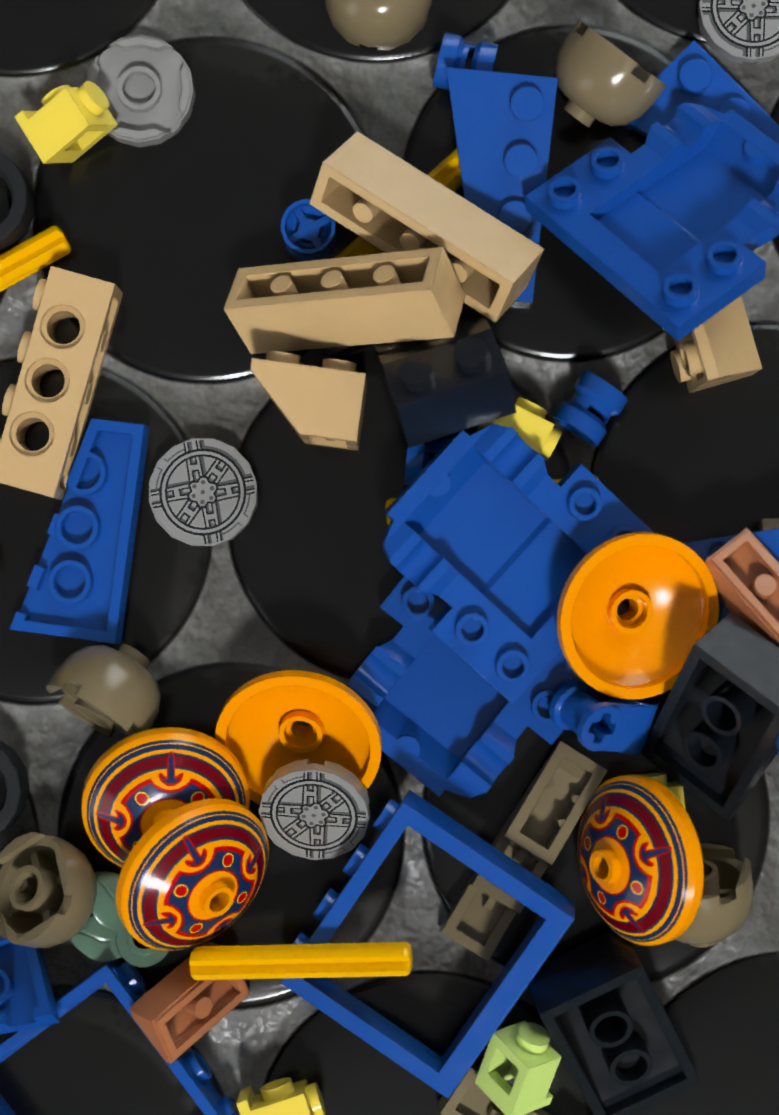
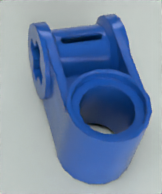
M576 681L562 686L555 693L550 702L549 714L550 719L559 728L575 732L578 741L588 750L640 755L652 727L660 701L655 696L633 700L615 698L595 690L587 683Z

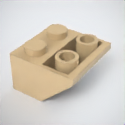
M741 296L681 340L677 341L673 337L676 350L670 352L673 371L679 383L686 381L689 393L748 377L763 369Z
M267 351L266 360L252 358L250 370L305 444L359 451L367 379L366 373L357 372L356 363L339 359H323L322 367L308 366L300 362L299 355L279 351Z

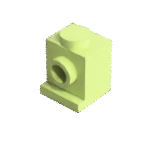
M526 1020L496 1030L489 1041L475 1080L477 1086L504 1115H525L550 1105L553 1098L549 1089L561 1056L549 1045L551 1041L549 1032L541 1025L527 1022ZM514 1078L513 1087L506 1080Z

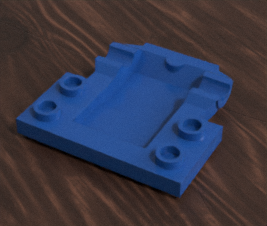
M684 102L677 107L675 116L668 124L662 126L656 121L649 126L650 130L645 144L633 153L628 152L610 137L525 195L526 211L677 341L681 340L765 278L766 262L753 251L779 235V144L732 109L722 113L688 102Z
M489 423L469 435L464 430L456 432L431 461L420 470L412 482L384 511L391 521L381 544L391 565L421 592L438 595L448 604L428 629L507 701L513 704L561 651L556 625L558 603L564 585L577 564L595 547L611 538L633 532H654L582 464L576 463L557 484L547 473L545 458L527 445L512 427Z
M403 577L380 606L381 609L403 627L392 640L374 648L347 682L349 683L348 687L367 703L377 719L382 736V751L440 797L445 790L467 798L483 793L486 794L498 775L515 758L516 740L527 726L552 745L564 729L559 728L550 719L549 708L551 700L562 686L570 682H586L572 670L561 650L521 696L511 704L428 629L448 604L438 595L421 592L407 578Z

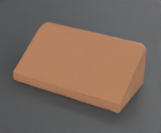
M746 527L708 557L704 563L714 579L718 599L725 607L779 647V562Z
M207 942V943L203 944L202 946H220V945H217V944H215V943H213V942ZM189 956L132 1004L129 1010L135 1022L167 1063L172 1064L250 994L245 979L195 980L190 975Z

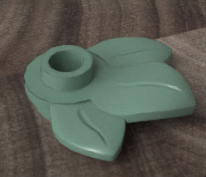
M107 871L95 872L97 896L92 912L94 916L89 917L84 928L70 939L80 952L99 963L123 958L130 965L139 968H148L159 964L169 951L137 947L134 944L133 936L123 926L116 907V888L120 874Z

